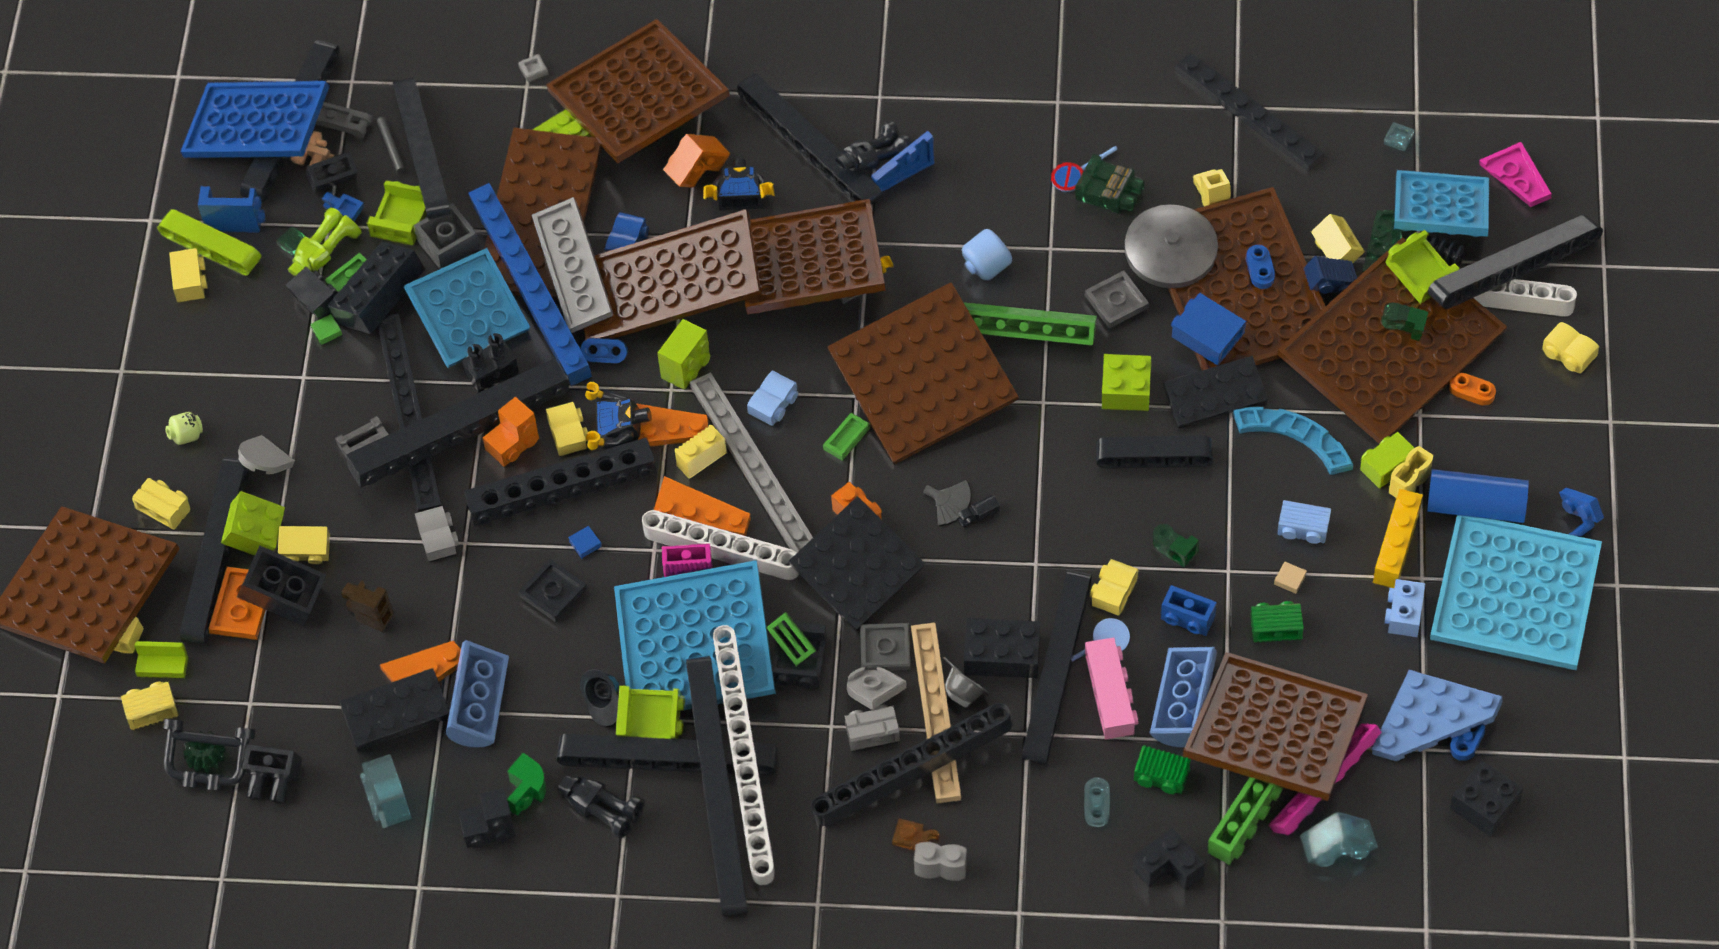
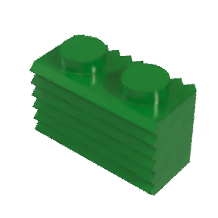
M1285 601L1280 605L1259 603L1256 606H1251L1253 642L1301 640L1303 637L1301 604Z
M1142 746L1134 771V781H1137L1143 787L1155 786L1162 788L1168 794H1175L1176 792L1182 794L1190 771L1191 759L1161 751L1160 749Z

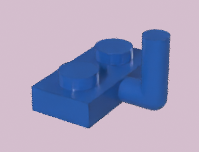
M1567 487L1559 492L1564 510L1569 514L1581 517L1583 524L1568 535L1582 537L1594 527V522L1598 523L1604 518L1596 497Z

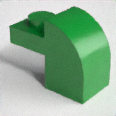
M522 753L508 769L510 782L517 786V788L507 800L510 811L517 816L522 810H526L531 805L533 798L542 802L546 795V782L541 766L535 760Z

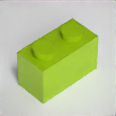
M1399 432L1391 437L1387 436L1380 442L1379 446L1373 450H1367L1362 455L1360 470L1380 489L1390 482L1393 470L1405 462L1408 453L1414 447Z

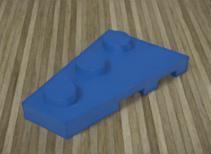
M929 131L924 133L871 175L872 181L876 183L881 192L934 164L933 136Z

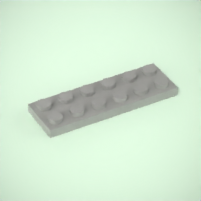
M574 197L533 214V221L566 324L571 333L614 316L577 201Z

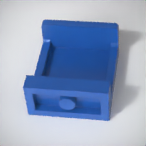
M201 186L198 207L204 224L221 232H260L261 223L265 222V211L261 210V197L257 196L255 188H250L248 198H213L210 187Z

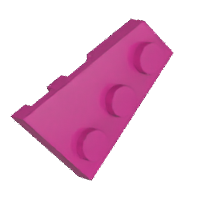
M1521 142L1479 160L1480 166L1528 206L1533 207L1552 198L1550 190Z

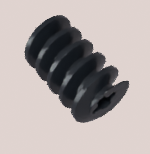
M1428 233L1427 241L1448 266L1456 264L1460 267L1464 258V246L1461 245L1456 250L1455 241L1448 246L1447 237H1444L1440 242L1438 241L1439 233H1436L1433 237H1430L1431 233Z

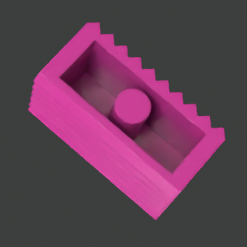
M710 543L662 546L664 577L712 569Z

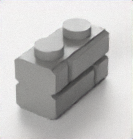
M879 705L871 711L855 710L845 716V726L851 751L900 741L899 728L893 706Z

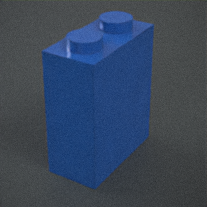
M1199 293L1195 299L1191 298L1187 302L1185 311L1181 316L1178 314L1172 321V338L1214 364L1219 365L1244 335L1246 321Z

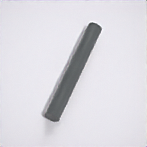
M380 117L377 119V123L397 173H403L405 167L386 119Z

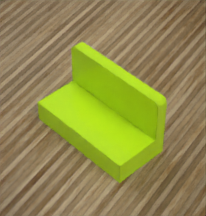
M135 642V649L138 654L135 670L137 677L185 678L188 654L183 643Z

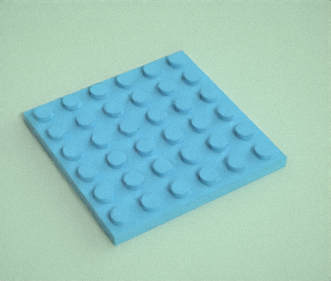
M1457 515L1430 640L1576 670L1602 541L1495 519Z

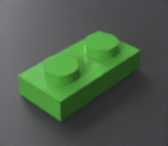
M358 253L325 279L326 286L330 283L339 292L367 259Z

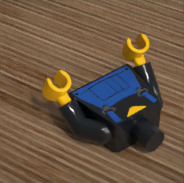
M742 158L735 159L733 167L723 168L722 175L718 176L712 185L704 186V199L710 197L717 200L718 195L719 210L762 209V198L768 195L775 196L773 184L767 182L761 174H757L754 166H746V160Z
M595 382L587 384L586 388L594 392L586 391V398L588 400L600 398V400L596 401L597 432L589 431L587 433L588 448L595 450L601 445V448L609 449L639 438L641 435L640 423L652 420L650 409L648 407L639 409L632 398L605 389L600 391L598 384Z

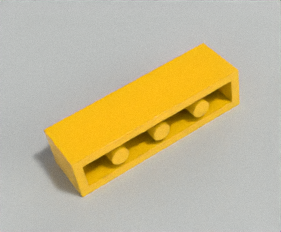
M1399 489L1375 567L1373 583L1395 588L1396 579H1400L1421 510L1422 494Z

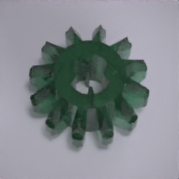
M184 742L185 750L183 751V757L187 760L188 767H194L198 773L203 768L205 772L209 773L211 767L218 769V762H224L225 746Z

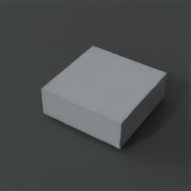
M539 54L518 62L527 82L548 75L547 68Z

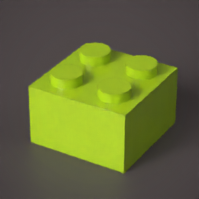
M682 319L658 351L662 379L685 390L690 382L697 378L701 367L706 366L710 360L707 330Z
M1104 354L1102 409L1149 411L1151 356Z
M240 491L231 502L221 544L252 555L256 554L259 546L273 551L276 548L279 526L282 523L285 507Z

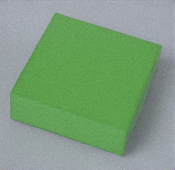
M331 314L310 324L321 345L342 335L339 326Z

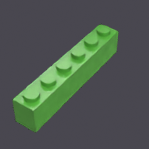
M964 303L982 334L1093 345L1095 340L1097 316Z

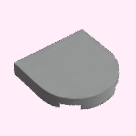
M263 435L242 442L238 449V459L241 464L254 472L255 469L266 471V474H274L292 468L295 462L294 459Z
M865 667L859 668L848 676L847 681L848 694L872 710L906 689L905 680L880 667H877V670H865Z

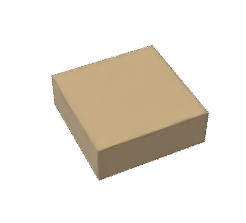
M1284 562L1274 580V585L1296 594L1307 571Z

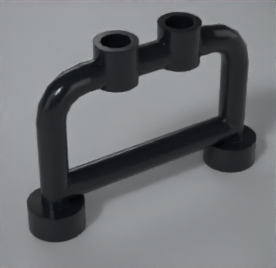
M164 719L163 729H168L164 768L171 778L183 781L182 786L197 788L198 783L207 784L206 789L221 790L222 786H233L242 780L245 774L242 766L246 748L249 745V740L255 739L256 729L236 727L235 737L183 731L184 721ZM176 740L238 747L235 773L231 776L177 770L174 767Z

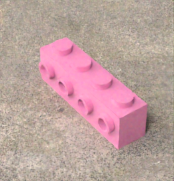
M1114 638L1085 642V657L1105 740L1134 735V725H1138L1136 710H1131L1130 703H1133L1131 689H1126L1125 682H1128L1126 667L1121 668L1120 661L1123 660L1121 646H1116Z

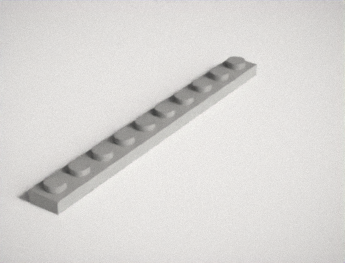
M711 372L691 381V389L716 430L725 438L726 446L788 547L797 553L813 538Z

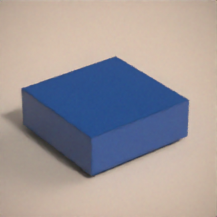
M589 526L568 537L570 544L581 559L602 547L600 540Z

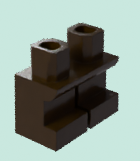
M362 580L358 586L348 582L342 590V597L347 599L346 608L355 614L356 620L382 632L394 614L387 590L377 587L375 592L370 591Z

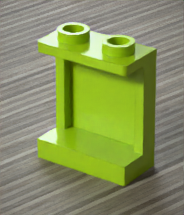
M385 181V194L375 217L370 216L367 223L370 237L414 245L417 238L414 225L424 220L426 216L420 186L406 185L398 181Z
M1426 230L1419 234L1417 232L1413 233L1401 245H1394L1388 251L1389 255L1386 260L1387 266L1420 304L1431 298L1428 294V289L1435 280L1460 269L1456 264L1448 266L1427 241L1428 232Z
M619 686L616 735L679 739V735L683 734V720H680V711L685 709V696L677 688H674L673 691L631 689L630 686Z

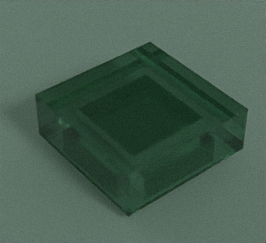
M291 226L277 240V245L292 256H295L301 240L306 235Z

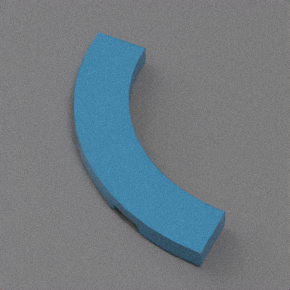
M1248 407L1233 410V416L1239 433L1264 431L1286 435L1303 443L1315 452L1323 461L1330 475L1353 470V463L1344 447L1329 434L1328 430L1313 420L1283 409L1271 410L1263 409L1264 407Z

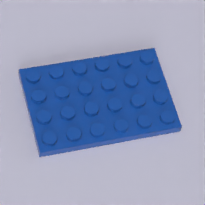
M326 81L207 83L181 149V154L184 158L302 157L305 154L329 85Z

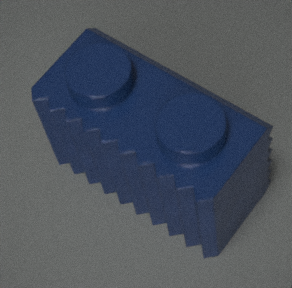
M1314 256L1304 267L1310 290L1320 291L1322 294H1340L1357 279L1352 260L1344 261V259Z

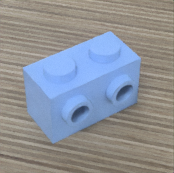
M1396 579L1395 588H1389L1388 602L1392 603V608L1386 609L1385 623L1389 624L1388 633L1412 637L1418 636L1425 583Z

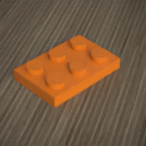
M226 568L209 625L210 634L257 640L265 609L237 597L248 569Z

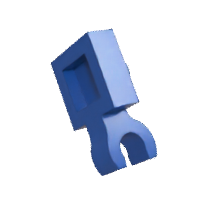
M326 192L322 198V201L325 202L323 205L325 209L335 208L342 216L346 215L353 221L357 219L364 208L362 201L346 194L338 198Z

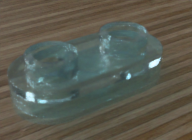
M1092 778L1085 785L1084 817L1089 825L1101 827L1108 822L1110 816V787L1106 780ZM1099 791L1101 794L1094 795L1093 792ZM1097 813L1100 814L1101 817L1095 818L1093 817V815Z

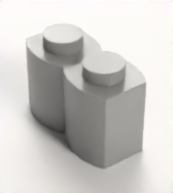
M443 506L415 513L416 523L428 561L456 554L455 546H458L459 542L456 532H451L449 526H453L450 513H445Z
M931 842L916 844L914 857L916 875L923 878L941 876L944 879L953 881L965 879L967 866L966 848L953 844L941 847Z

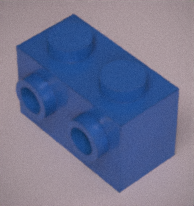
M1172 585L1161 607V619L1169 625H1178L1186 628L1191 633L1205 636L1216 615L1215 601Z

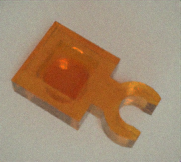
M899 819L892 839V845L915 850L918 843L929 842L930 838L939 839V832L936 830H927L925 832L923 831V824Z

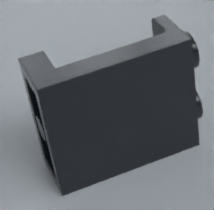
M782 621L784 626L792 634V636L803 648V650L807 652L808 649L804 646V644L793 632V630L786 623V621ZM794 622L816 651L796 666L776 641L772 663L774 683L778 686L795 685L804 689L819 688L827 639L826 625ZM776 626V631L778 632V634L786 642V644L797 656V658H800L801 655L799 654V652L791 644V642L784 635L781 629L778 626Z

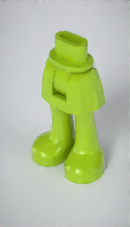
M329 208L325 212V219L316 233L310 239L305 236L301 240L292 260L293 264L288 271L294 276L305 267L311 272L317 271L331 259V252L345 236L356 239L362 233L361 229L348 216H342L337 209ZM333 228H335V230L331 233L328 239L321 245L320 243L323 241L326 235Z

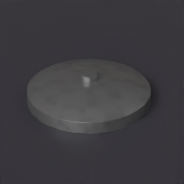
M1161 205L1144 211L1131 223L1125 238V255L1132 270L1146 282L1163 288H1181L1198 282L1210 272L1217 257L1218 240L1213 226L1203 215L1185 206Z

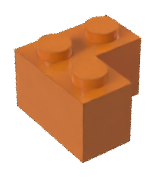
M686 134L681 139L680 145L674 154L668 159V163L663 170L679 187L694 188L705 170L719 171L731 153L714 136Z
M514 397L498 410L500 424L483 437L485 450L503 467L510 462H514L523 451L533 447L539 439L534 413L517 397Z

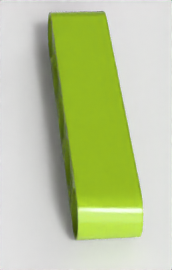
M171 209L157 226L160 234L167 239L188 249L197 248L198 254L245 276L252 271L261 259V254L252 246L174 209Z

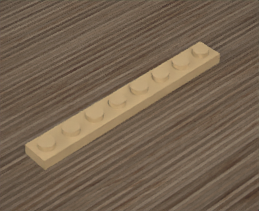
M935 623L911 626L927 739L951 727ZM934 751L930 755H936L939 751ZM956 760L932 772L936 803L961 800Z

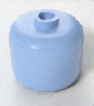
M984 229L962 247V255L966 260L964 265L972 275L976 273L983 280H991L1012 263V255L1008 248L990 229Z

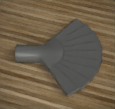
M966 480L943 490H937L927 485L923 492L936 502L938 526L954 522L960 518L958 512L969 506L971 493Z

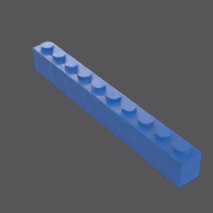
M490 183L469 192L477 215L552 353L568 376L570 386L572 387L592 377L589 364Z

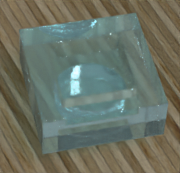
M1393 122L1384 138V144L1405 152L1414 135V130Z

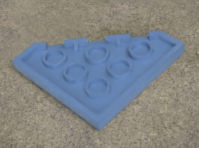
M1409 670L1381 728L1382 733L1376 738L1371 749L1372 754L1398 761L1405 758V755L1415 750L1420 752L1437 745V742L1440 740L1465 734L1472 727L1482 723L1484 725L1492 723L1502 705V696Z

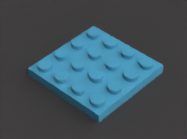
M1397 170L1394 229H1401L1403 231L1426 230L1428 233L1463 234L1474 237L1488 236L1489 178Z
M487 248L406 284L404 287L447 368L462 362L468 356V347L471 346L472 351L474 350L472 344H478L482 349L486 348L489 345L488 337L491 335L494 340V333L502 335L505 342L530 329L526 318Z

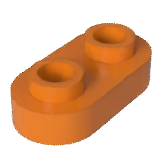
M1458 373L1449 383L1450 392L1464 400L1479 405H1489L1495 399V386L1489 381L1472 375Z

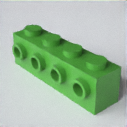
M1250 777L1210 837L1208 854L1228 865L1231 864L1234 858L1238 859L1245 848L1244 842L1247 838L1252 839L1257 830L1256 824L1259 819L1264 820L1270 810L1269 804L1272 800L1276 801L1279 798L1283 788Z

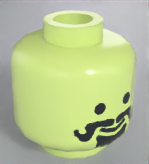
M192 412L171 416L169 426H166L168 438L170 440L173 439L178 445L198 440L200 433L203 432L200 418Z

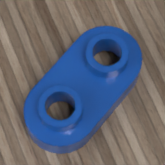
M1262 245L1251 246L1246 254L1251 282L1259 289H1267L1273 285L1275 279L1269 250Z
M589 338L582 343L580 349L585 359L590 362L619 363L628 354L627 345L619 339ZM591 345L597 347L595 354L590 352ZM614 347H618L620 349L619 355H615L613 353Z
M1483 723L1472 727L1476 729L1475 732L1469 731L1452 738L1450 751L1455 759L1467 761L1475 755L1485 733V725ZM1465 748L1467 749V751L1462 752L1459 751V749Z

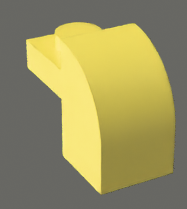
M1214 169L1193 175L1194 184L1202 196V204L1204 206L1231 198L1230 182L1222 169L1217 171Z

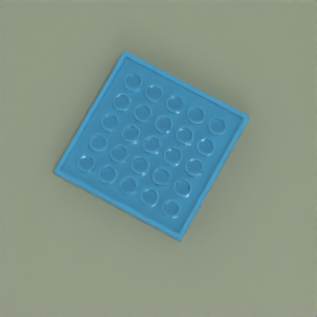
M757 560L614 586L625 686H630L631 689L673 691L674 688H677L685 696L684 710L693 709L686 659L711 656L717 703H724L713 633L719 626L727 625L735 632L746 699L776 694ZM728 637L721 638L719 642L727 643L731 639ZM726 660L723 662V664L726 666L732 665L734 663L733 660ZM731 682L727 687L735 688L738 684Z

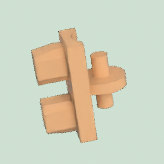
M315 131L309 140L304 156L291 157L290 160L296 164L304 165L307 155L312 156L310 163L312 165L332 158L334 155L330 154L328 149L322 148L326 147L327 141L321 140V133Z

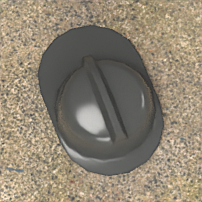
M944 657V660L952 667L945 683V689L953 701L963 707H969L982 693L989 695L984 688L964 676Z

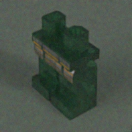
M1093 154L1075 186L1076 200L1104 209H1112V212L1119 213L1121 208L1132 211L1136 203V196L1129 193L1131 191L1141 194L1145 187V180L1136 177L1134 169H1127L1120 165L1115 166L1102 161L1101 156Z

